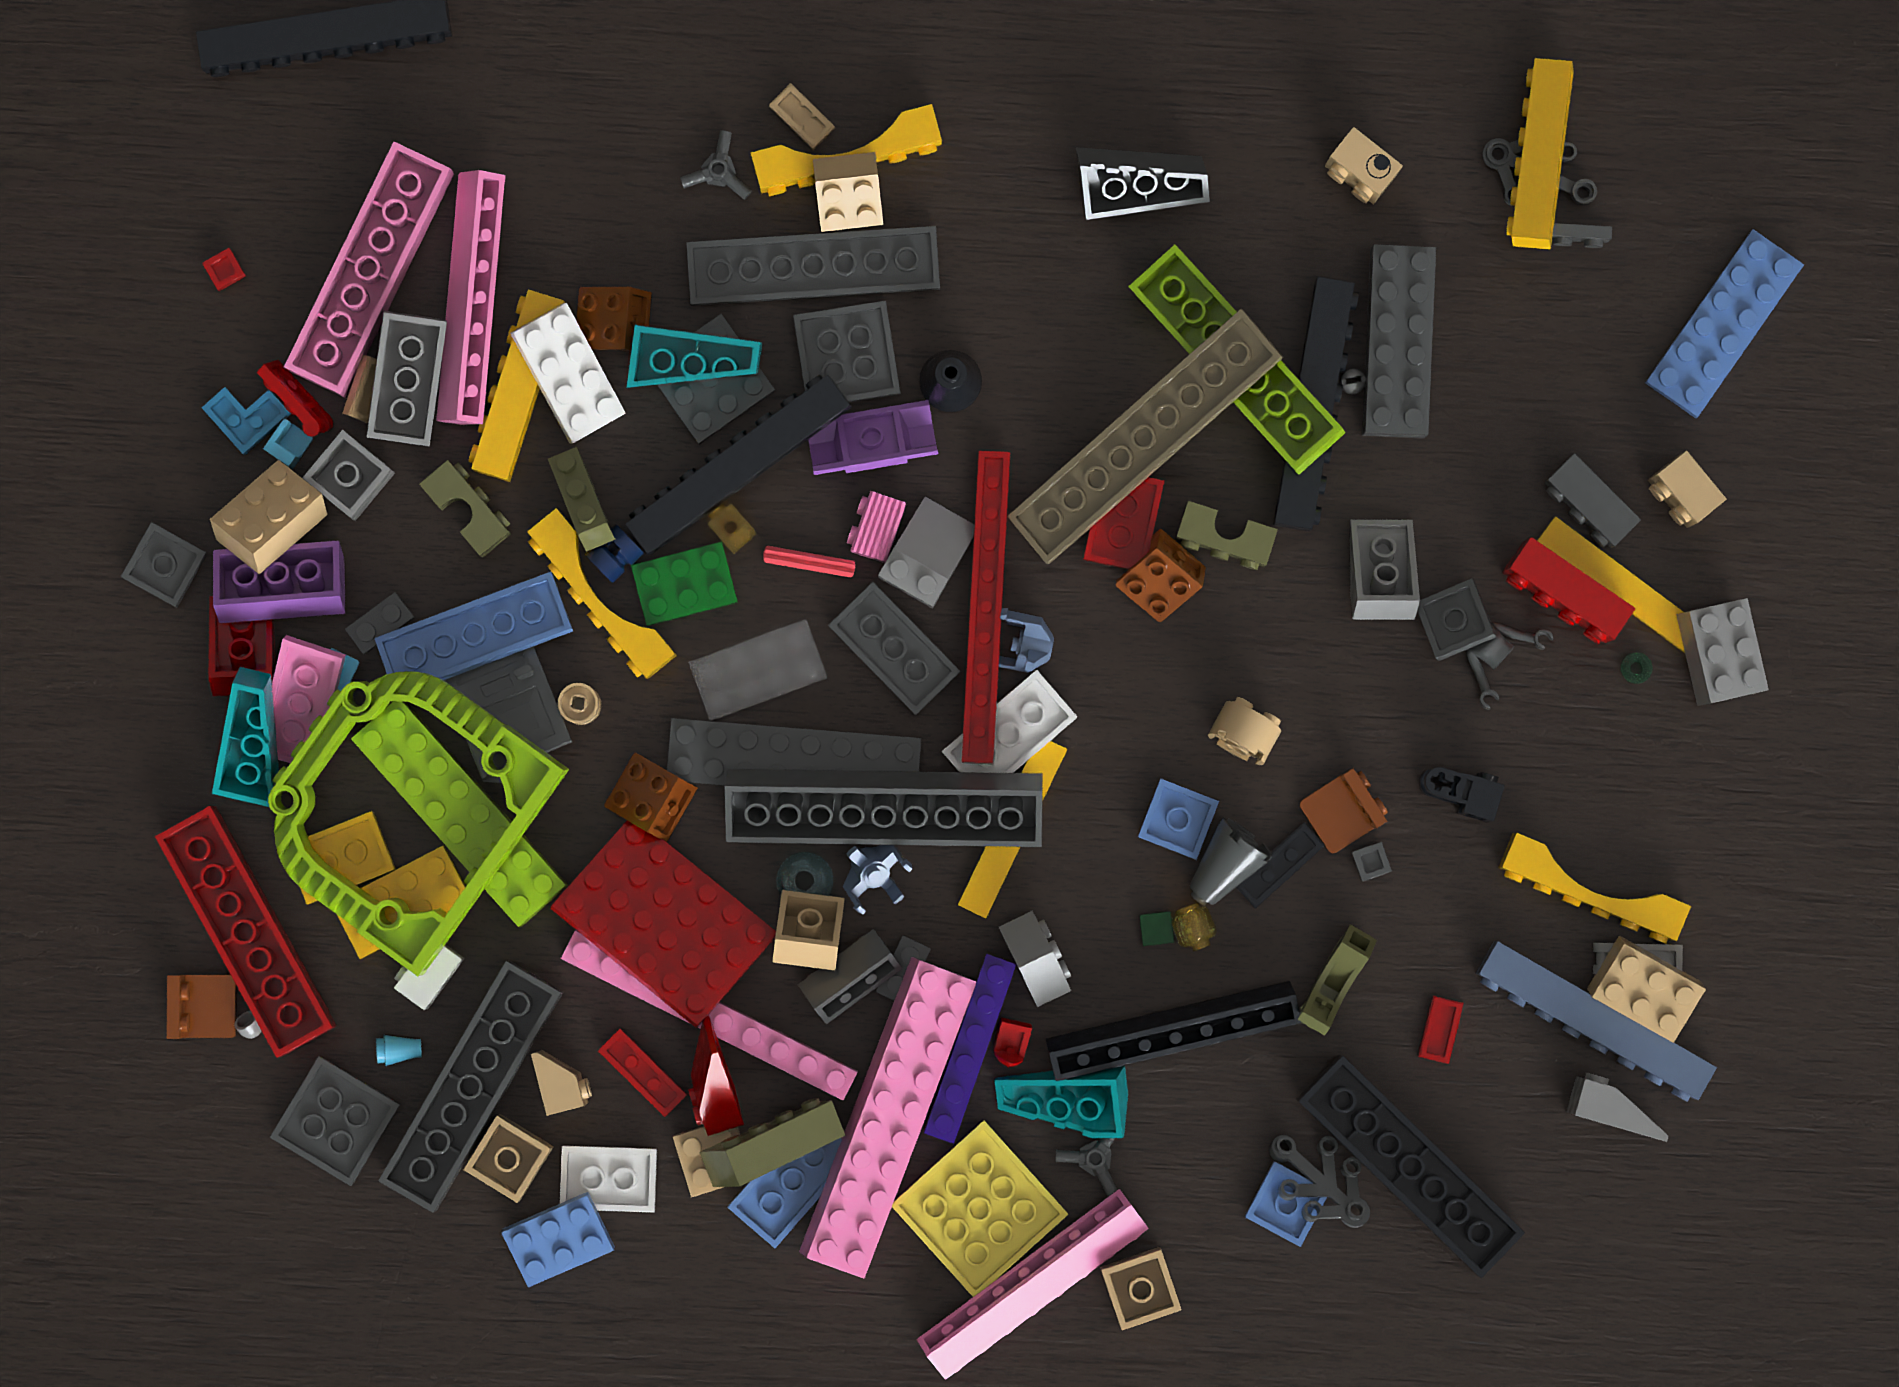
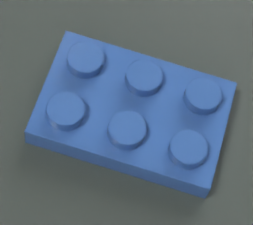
M589 1192L502 1228L501 1231L528 1287L610 1253L615 1248Z

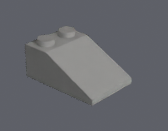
M924 497L881 569L878 578L933 609L974 538L975 525L931 499Z
M1350 520V596L1352 619L1415 620L1420 595L1413 520Z
M1587 1072L1585 1078L1576 1076L1567 1113L1667 1142L1668 1135L1616 1087L1609 1086L1608 1078Z

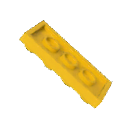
M443 845L360 889L379 902L389 898H399L408 905L410 911L422 912L441 908L448 913L465 889V885ZM388 906L385 909V918L389 922L394 923L397 919V911L393 907ZM338 916L359 959H363L380 950L357 933L358 930Z

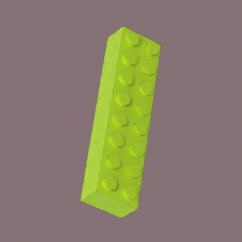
M1175 244L1128 286L1189 354L1237 313ZM1281 360L1233 402L1298 475L1346 433Z
M393 701L377 718L371 720L351 740L469 872L474 867L479 869L485 861L482 854L492 841L497 844L512 821L406 702ZM523 834L485 890L518 927H522L562 892L568 884Z

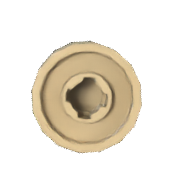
M573 683L561 691L558 698V709L567 721L577 725H586L593 722L599 716L601 699L592 687L583 683Z

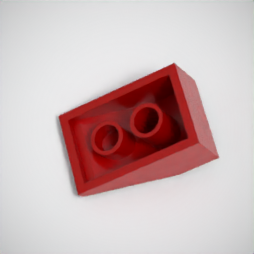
M209 596L208 678L212 695H230L233 680L240 667L271 674V680L273 681L276 669L274 619L219 623L213 607V596Z
M706 1016L701 1025L691 1071L693 1088L688 1089L693 1104L692 1109L697 1125H704L707 1135L710 1136L744 1125L734 1082L710 1016Z

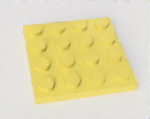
M985 1120L977 1125L902 1193L892 1205V1208L973 1297L996 1281L1068 1215V1212Z

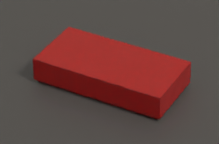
M1432 995L1418 1057L1449 1064L1464 1003Z

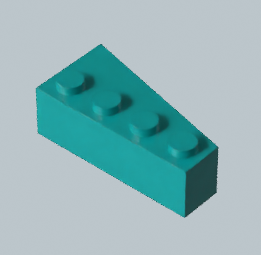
M635 325L627 388L757 374L759 371L762 342Z
M240 667L232 683L212 794L269 807L268 796L275 786L273 779L279 771L271 674Z

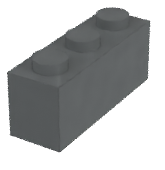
M1575 453L1544 482L1548 486L1546 492L1557 503L1563 501L1571 509L1568 514L1579 525L1585 523L1593 531L1590 534L1591 537L1603 548L1606 545L1610 549L1615 547L1641 521Z
M872 929L843 952L837 954L835 970L818 969L800 982L798 987L822 1020L828 1024L903 968L880 936Z

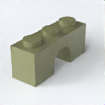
M575 447L548 458L577 535L586 552L615 540L578 448Z
M447 460L419 485L442 511L456 501H464L470 505L472 509L471 521L460 533L479 556L484 558L511 535L507 529L511 523L500 510H497L495 513L492 512L487 506V503L490 501L489 497L479 486L475 489L470 486L466 481L470 475L459 462L453 465Z
M1191 501L1186 503L1175 538L1181 541L1180 546L1193 551H1198L1199 547L1211 550L1210 556L1228 561L1229 556L1240 559L1241 566L1253 570H1258L1259 566L1265 567L1267 565L1278 529L1247 520L1240 537L1232 540L1225 539L1215 529V518L1218 510Z

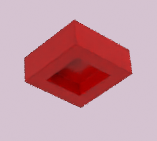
M230 248L202 263L218 291L246 277Z

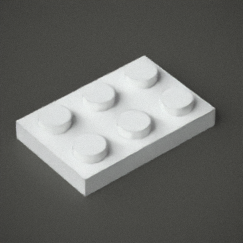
M563 1145L560 1203L589 1192L597 1211L655 1212L657 1148Z

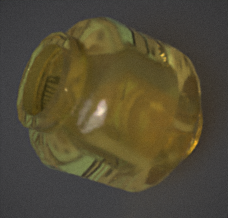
M1195 903L1175 911L1176 916L1172 919L1171 924L1180 946H1191L1193 951L1211 945L1209 939L1216 935L1217 929L1207 907H1200L1199 903Z

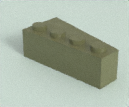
M818 1097L807 1100L801 1104L802 1108L799 1110L782 1112L776 1115L775 1120L771 1122L757 1124L749 1128L745 1133L732 1136L717 1145L700 1151L712 1186H742L846 1136L832 1100L820 1101Z

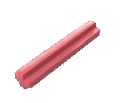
M766 546L763 554V561L765 563L850 578L853 577L856 566L853 560L773 546Z

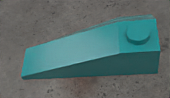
M1125 1065L1060 1081L1055 1080L1053 1071L997 1077L994 1080L999 1110L1031 1120L1038 1118L1054 1123V1127L1074 1129L1083 1132V1136L1090 1138L1124 1137L1128 1103Z

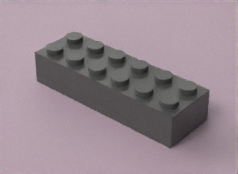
M1374 244L1370 249L1365 354L1366 380L1363 400L1362 436L1425 438L1429 433L1436 247Z

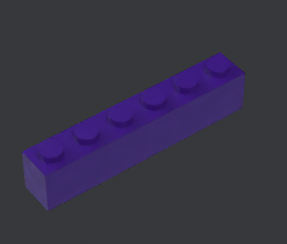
M986 953L924 1134L954 1144L1016 967L1015 963Z

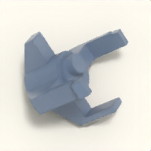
M1002 608L1000 619L1006 620L1007 625L1022 627L1023 630L1020 629L1018 638L1013 637L1011 651H1015V654H1017L1016 659L999 656V667L1029 673L1042 664L1047 663L1051 657L1054 636L1043 618Z
M879 845L862 849L854 846L846 853L851 859V869L843 888L855 905L853 908L858 913L863 915L866 912L858 897L868 888L874 889L881 886L895 905L904 898L895 881L889 876V868L899 861L910 872L912 864L903 857L895 845Z

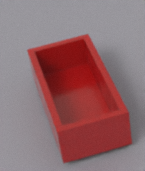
M1532 537L1522 542L1502 572L1508 576L1506 582L1520 591L1524 588L1533 593L1532 599L1544 608H1548V606L1555 608L1559 611L1557 616L1571 626L1578 624L1585 629L1583 634L1597 644L1600 641L1607 643L1615 640L1636 609Z

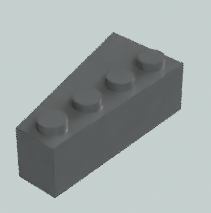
M1076 147L1081 202L1086 220L1210 202L1208 175L1202 156Z

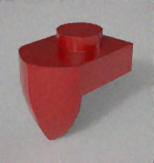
M1001 1017L993 1045L994 1055L1000 1063L1007 1067H1013L1023 1062L1032 1025Z

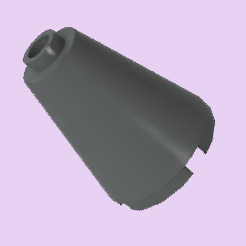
M1223 817L1219 822L1189 885L1192 889L1191 896L1204 906L1207 903L1211 905L1216 904L1273 857L1272 852L1264 843L1258 847V843L1254 840L1255 835L1230 818L1226 820Z

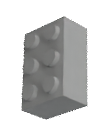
M1748 598L1676 614L1697 706L1769 690Z

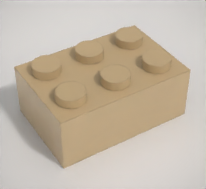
M277 460L210 518L216 540L255 572L261 574L328 514L322 493L280 460Z
M1619 935L1587 990L1592 998L1674 1043L1706 988L1700 980Z

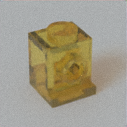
M722 504L709 515L712 519L708 523L709 527L733 555L757 535L756 531L732 504L728 507ZM728 522H734L737 525V529L733 533H728L725 531V525Z

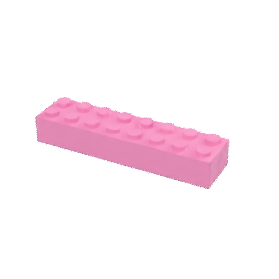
M393 142L284 368L346 398L362 356L367 355L382 324L383 310L388 311L454 176L451 168L397 142Z

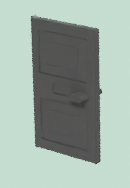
M534 646L444 680L502 723L518 731L546 753L572 742ZM466 739L481 779H488L491 775L485 772L481 764L483 752ZM498 751L493 757L494 765L499 769L505 767L507 759L502 752Z

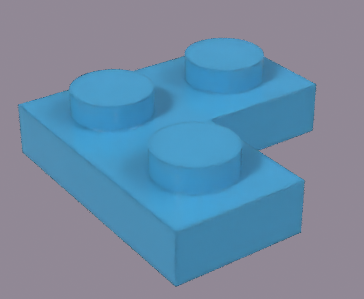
M224 387L201 407L243 455H246L279 426L284 418L286 419L291 415L270 390L264 393L249 408L245 409L232 393Z

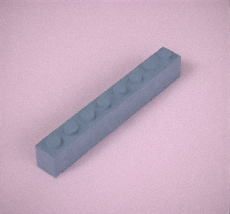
M1498 941L1492 943L1475 973L1482 977L1480 983L1495 992L1498 987L1509 993L1507 999L1521 1007H1524L1526 1003L1537 1009L1534 1014L1549 1023L1554 1018L1564 1024L1561 1029L1577 1039L1580 1035L1592 1040L1589 1044L1590 1047L1605 1055L1608 1050L1619 1056L1616 1060L1618 1063L1630 1070L1637 1066L1646 1071L1644 1078L1658 1086L1665 1082L1673 1087L1672 1094L1688 1102L1690 1097L1695 1100L1700 1099L1717 1067L1592 998L1589 993Z

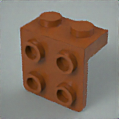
M1354 768L1349 769L1302 799L1299 804L1304 815L1330 853H1337L1369 831L1388 822L1384 817L1388 813L1384 804L1378 797L1372 798L1367 790L1371 787L1369 781L1362 771L1356 773Z

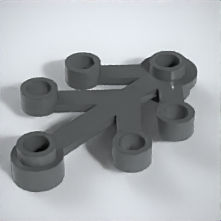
M1495 138L1484 146L1482 157L1489 168L1498 171L1505 190L1503 199L1508 205H1511L1508 192L1512 190V187L1518 186L1515 184L1510 167L1515 169L1516 157H1519L1515 154L1522 152L1523 146H1518V140L1509 143L1504 139ZM1565 142L1564 147H1569L1573 154L1571 157L1563 156L1562 162H1570L1576 157L1577 148L1573 143ZM1495 149L1501 150L1503 158L1500 160L1494 159L1492 151ZM1560 175L1559 189L1571 194V198L1576 204L1588 205L1595 199L1597 187L1594 182L1589 179H1580L1575 182ZM1579 188H1585L1588 191L1587 198L1583 199L1578 196L1577 191Z
M1287 1135L1277 1136L1269 1146V1154L1272 1159L1279 1163L1289 1161L1313 1183L1297 1184L1292 1179L1284 1180L1278 1187V1194L1282 1199L1328 1197L1336 1204V1206H1321L1317 1201L1307 1202L1302 1208V1216L1309 1222H1314L1318 1219H1341L1345 1225L1358 1228L1368 1221L1370 1208L1367 1202L1359 1197L1357 1175L1362 1167L1358 1159L1350 1157L1341 1164L1340 1171L1345 1177V1195L1337 1188L1334 1153L1338 1149V1143L1333 1137L1325 1136L1317 1144V1151L1321 1155V1173L1296 1150V1143L1291 1137ZM1280 1143H1286L1289 1146V1151L1282 1150ZM1323 1143H1329L1332 1151L1325 1150ZM1346 1164H1352L1355 1167V1172L1348 1171ZM1284 1186H1290L1293 1189V1194H1287ZM1308 1207L1315 1208V1210L1317 1211V1215H1310L1308 1213ZM1351 1207H1356L1360 1211V1215H1354L1351 1212Z

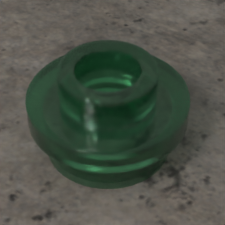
M1631 653L1621 663L1622 676L1630 683H1643L1652 674V662L1643 653ZM1634 662L1641 665V672L1639 674H1634L1631 671V665Z

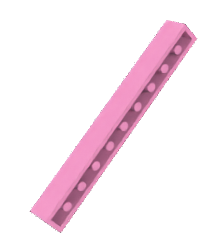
M575 930L561 957L562 960L688 1022L586 937ZM719 1002L708 1015L717 1038L841 1100H844L858 1073L857 1070L722 1002Z

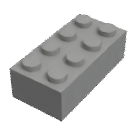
M383 310L366 433L367 438L430 446L447 325L446 319Z

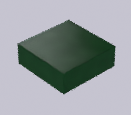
M1171 911L1139 915L1143 946L1174 943Z

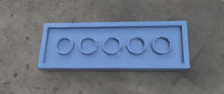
M1752 229L1650 374L1645 384L1694 418H1698L1804 264Z
M548 572L374 639L387 674L417 671L446 680L573 632V628L552 572Z

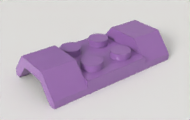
M929 400L843 414L808 440L814 475L845 470L846 473L887 467L908 463L907 459L938 454Z

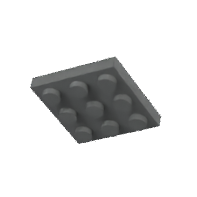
M886 301L793 315L805 391L808 390L805 385L818 375H821L823 378L829 375L849 402L900 394Z
M722 314L694 332L739 339ZM760 368L757 374L657 384L699 445L775 392L774 387Z
M318 1056L270 1138L349 1186H352L401 1104L324 1057Z

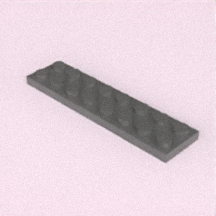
M936 226L686 242L691 306L940 290Z
M671 718L667 771L688 783L724 786L727 769L919 772L921 738Z

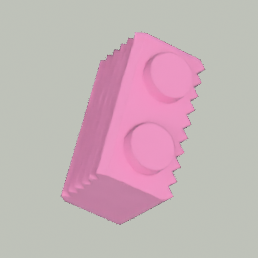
M870 491L868 497L862 496L857 510V514L862 515L859 526L852 525L847 543L852 545L850 551L885 563L890 555L906 503Z

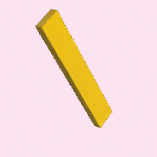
M1555 516L1537 541L1635 607L1636 609L1633 612L1635 617L1685 653L1676 614L1684 612Z
M1052 741L1048 742L1026 762L1022 773H1043V799L1067 751L1066 748ZM986 846L958 905L986 919L1020 847Z

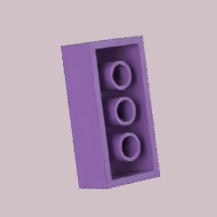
M327 541L294 544L261 574L255 572L228 549L213 550V607L219 623L345 614V559L340 542Z

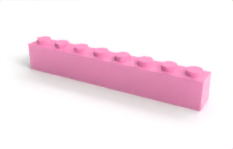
M482 170L460 172L458 174L445 318L447 325L442 354L436 421L459 425L483 424L505 175Z
M1118 1189L916 1340L928 1359L946 1380L979 1354L984 1353L1002 1337L1011 1333L1018 1325L1035 1315L1049 1302L1062 1295L1064 1291L1080 1279L1086 1277L1103 1262L1112 1258L1118 1251L1136 1240L1149 1228L1122 1191Z

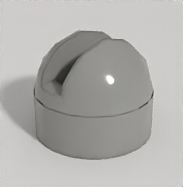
M1349 369L1342 375L1340 384H1343V390L1346 393L1358 394L1364 389L1366 378L1362 371ZM1361 377L1362 382L1346 384V379Z
M251 1011L244 1012L235 1021V1028L245 1038L253 1039L262 1032Z

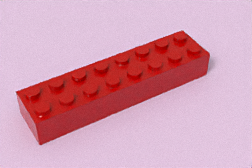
M209 806L156 835L155 838L276 1058L288 1054L336 1027L337 1025L217 807Z

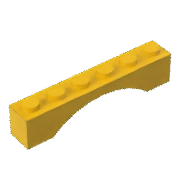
M930 104L901 112L893 125L880 137L861 148L847 153L812 155L792 150L783 145H777L751 152L761 193L768 192L769 196H774L786 192V187L798 184L799 188L814 185L813 159L875 152L876 162L888 160L891 164L906 160L907 154L919 152V155H927L936 152V146L942 145V139L933 106Z
M557 508L527 531L532 537L528 541L530 546L539 556L543 553L546 554L551 561L547 567L558 580L563 577L571 585L567 590L578 605L584 601L591 610L587 614L589 619L598 629L602 626L606 628L610 633L607 641L617 653L623 650L630 660L626 664L637 677L643 674L646 679H649L677 656L656 630L640 627L623 620L598 599L588 584L582 569L577 532Z
M1512 833L1498 867L1505 870L1504 876L1521 883L1523 878L1534 882L1533 889L1550 895L1553 890L1564 895L1562 901L1580 907V904L1584 903L1593 907L1591 910L1592 914L1607 920L1610 915L1621 919V926L1635 932L1638 931L1639 927L1650 931L1649 938L1667 944L1668 939L1671 941L1678 940L1691 908L1690 905L1664 894H1655L1638 899H1617L1594 893L1579 885L1568 876L1553 859L1545 844L1519 833Z

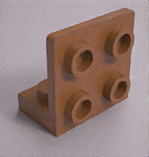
M580 287L576 321L591 349L620 350L631 353L635 325L649 326L652 292L633 287Z
M1160 528L1152 535L1149 553L1116 580V587L1156 621L1162 622L1203 587L1206 566Z
M634 753L604 806L646 832L667 842L698 788L643 756Z
M167 975V1039L234 1038L236 1036V1028L234 1026L236 1021V984L231 975Z

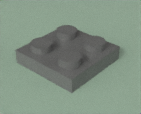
M151 522L121 577L178 608L208 553Z
M1473 578L1426 597L1419 602L1417 611L1435 658L1438 661L1496 637Z

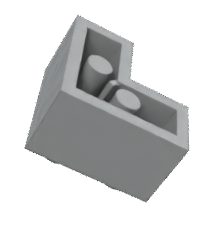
M1032 910L999 927L1037 1007L1071 991L1066 980L1071 977V974L1064 960L1057 961L1062 955L1055 940L1048 942L1047 939L1052 937L1044 919L1038 922Z

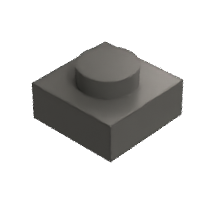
M1382 842L1351 852L1361 882L1392 872Z

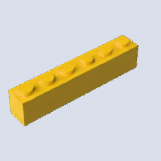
M1535 58L1533 69L1528 68L1526 87L1531 88L1530 97L1523 100L1522 117H1527L1526 127H1520L1518 146H1523L1522 157H1516L1514 175L1519 176L1518 187H1512L1510 204L1515 206L1514 217L1509 216L1507 221V235L1511 236L1513 246L1551 249L1574 74L1572 61Z
M529 289L526 297L521 295L516 309V313L520 314L517 326L512 325L507 336L506 343L511 345L507 356H501L497 368V373L501 374L498 386L492 385L488 396V403L492 405L488 416L484 415L483 424H479L478 432L482 433L479 445L474 444L470 452L469 462L473 463L471 467L473 471L507 482L511 481L540 388L510 333L565 303L564 300Z

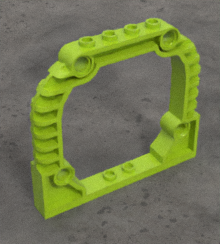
M403 671L384 675L370 683L367 681L351 682L341 691L337 689L327 702V705L330 707L323 717L319 715L309 727V731L312 733L306 742L300 741L292 751L291 756L294 758L287 768L283 766L273 779L275 786L268 796V804L270 809L277 814L274 822L277 854L290 878L300 888L358 930L357 933L419 977L426 973L569 769L444 680L423 672ZM358 688L362 689L366 695V700L361 706L357 705L353 699L354 691ZM390 701L410 702L428 710L477 746L483 752L481 757L483 769L491 776L500 777L505 791L507 808L517 814L497 844L492 841L482 854L485 861L480 868L474 867L466 876L464 883L467 886L448 913L441 908L422 912L410 911L408 905L399 898H389L379 902L326 864L312 849L305 831L304 823L311 815L315 806L313 783L356 722H367L377 718ZM498 751L502 752L507 759L503 769L497 768L493 763V757ZM285 791L293 796V804L290 808H286L281 802V796ZM388 906L393 907L397 911V919L394 923L389 922L385 918V909Z

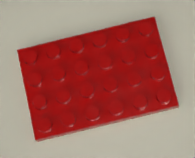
M628 820L551 905V910L695 1028L700 1026L706 1016L712 1012L776 936V931L664 839L657 838Z

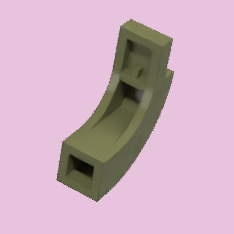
M1349 925L1313 983L1297 1020L1324 1036L1326 1035L1344 997L1370 958L1377 942L1375 938L1353 925Z

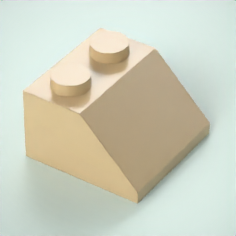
M543 1050L531 1054L547 1116L588 1104L587 1098L592 1096L588 1078L582 1079L581 1072Z

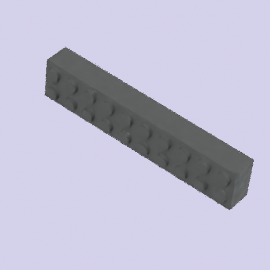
M727 769L725 781L726 842L1042 847L1043 773Z

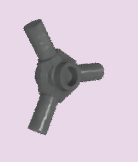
M720 130L716 153H712L702 164L701 170L680 176L684 188L706 181L707 184L721 187L727 185L743 200L751 194L752 190L735 176L736 171L731 156H728L732 132Z
M1115 1138L1095 1140L1081 1147L1080 1151L1056 1149L1055 1162L1079 1163V1167L1093 1176L1097 1175L1107 1196L1112 1195L1118 1190L1108 1171L1111 1165V1149L1109 1148Z

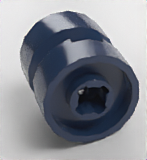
M617 524L611 528L615 540L589 550L584 554L612 583L625 572L624 566L626 564H634L644 554ZM620 548L618 554L614 556L612 552Z

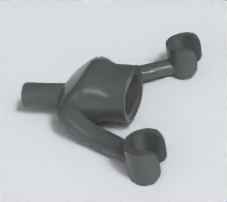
M1493 622L1491 624L1496 637L1467 650L1468 661L1482 693L1479 701L1482 708L1486 710L1491 709L1483 700L1486 695H1491L1496 700H1499V696L1496 691L1490 689L1484 669L1478 659L1484 661L1494 671L1515 647L1504 636L1534 643L1536 648L1544 650L1545 647L1539 643L1538 637L1545 635L1553 641V634L1550 631L1542 629L1533 634Z

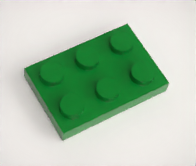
M722 541L631 565L647 626L738 603Z

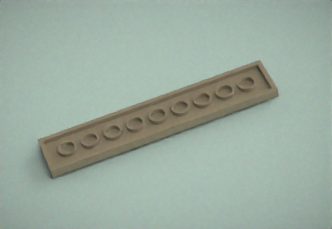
M1240 309L1007 517L1046 564H1050L1283 359L1284 356L1245 310Z

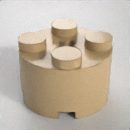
M1237 697L1235 701H1226L1208 737L1210 739L1215 736L1218 737L1219 740L1216 744L1229 753L1246 761L1252 756L1257 758L1255 764L1263 765L1281 733V729L1278 727L1281 720L1267 712H1264L1263 715L1252 709L1253 704L1243 698Z

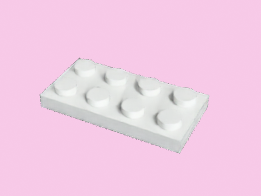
M567 303L557 306L510 333L570 444L575 443L625 414L621 403Z
M1036 670L997 703L994 765L962 763L963 733L947 746L942 753L959 772L1014 773L1078 717L1039 671Z

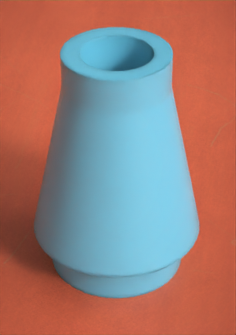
M383 1035V1038H376L377 1064L385 1063V1066L422 1057L421 1039Z

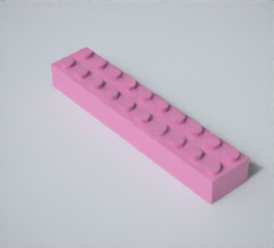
M911 957L844 1133L846 1136L842 1137V1142L837 1150L826 1179L827 1181L799 1250L806 1258L865 1278L975 989L976 981Z

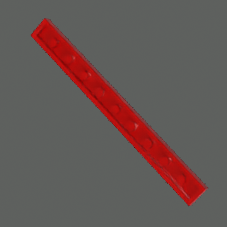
M979 451L962 763L994 765L1001 637L1000 614L1003 601L1010 452Z

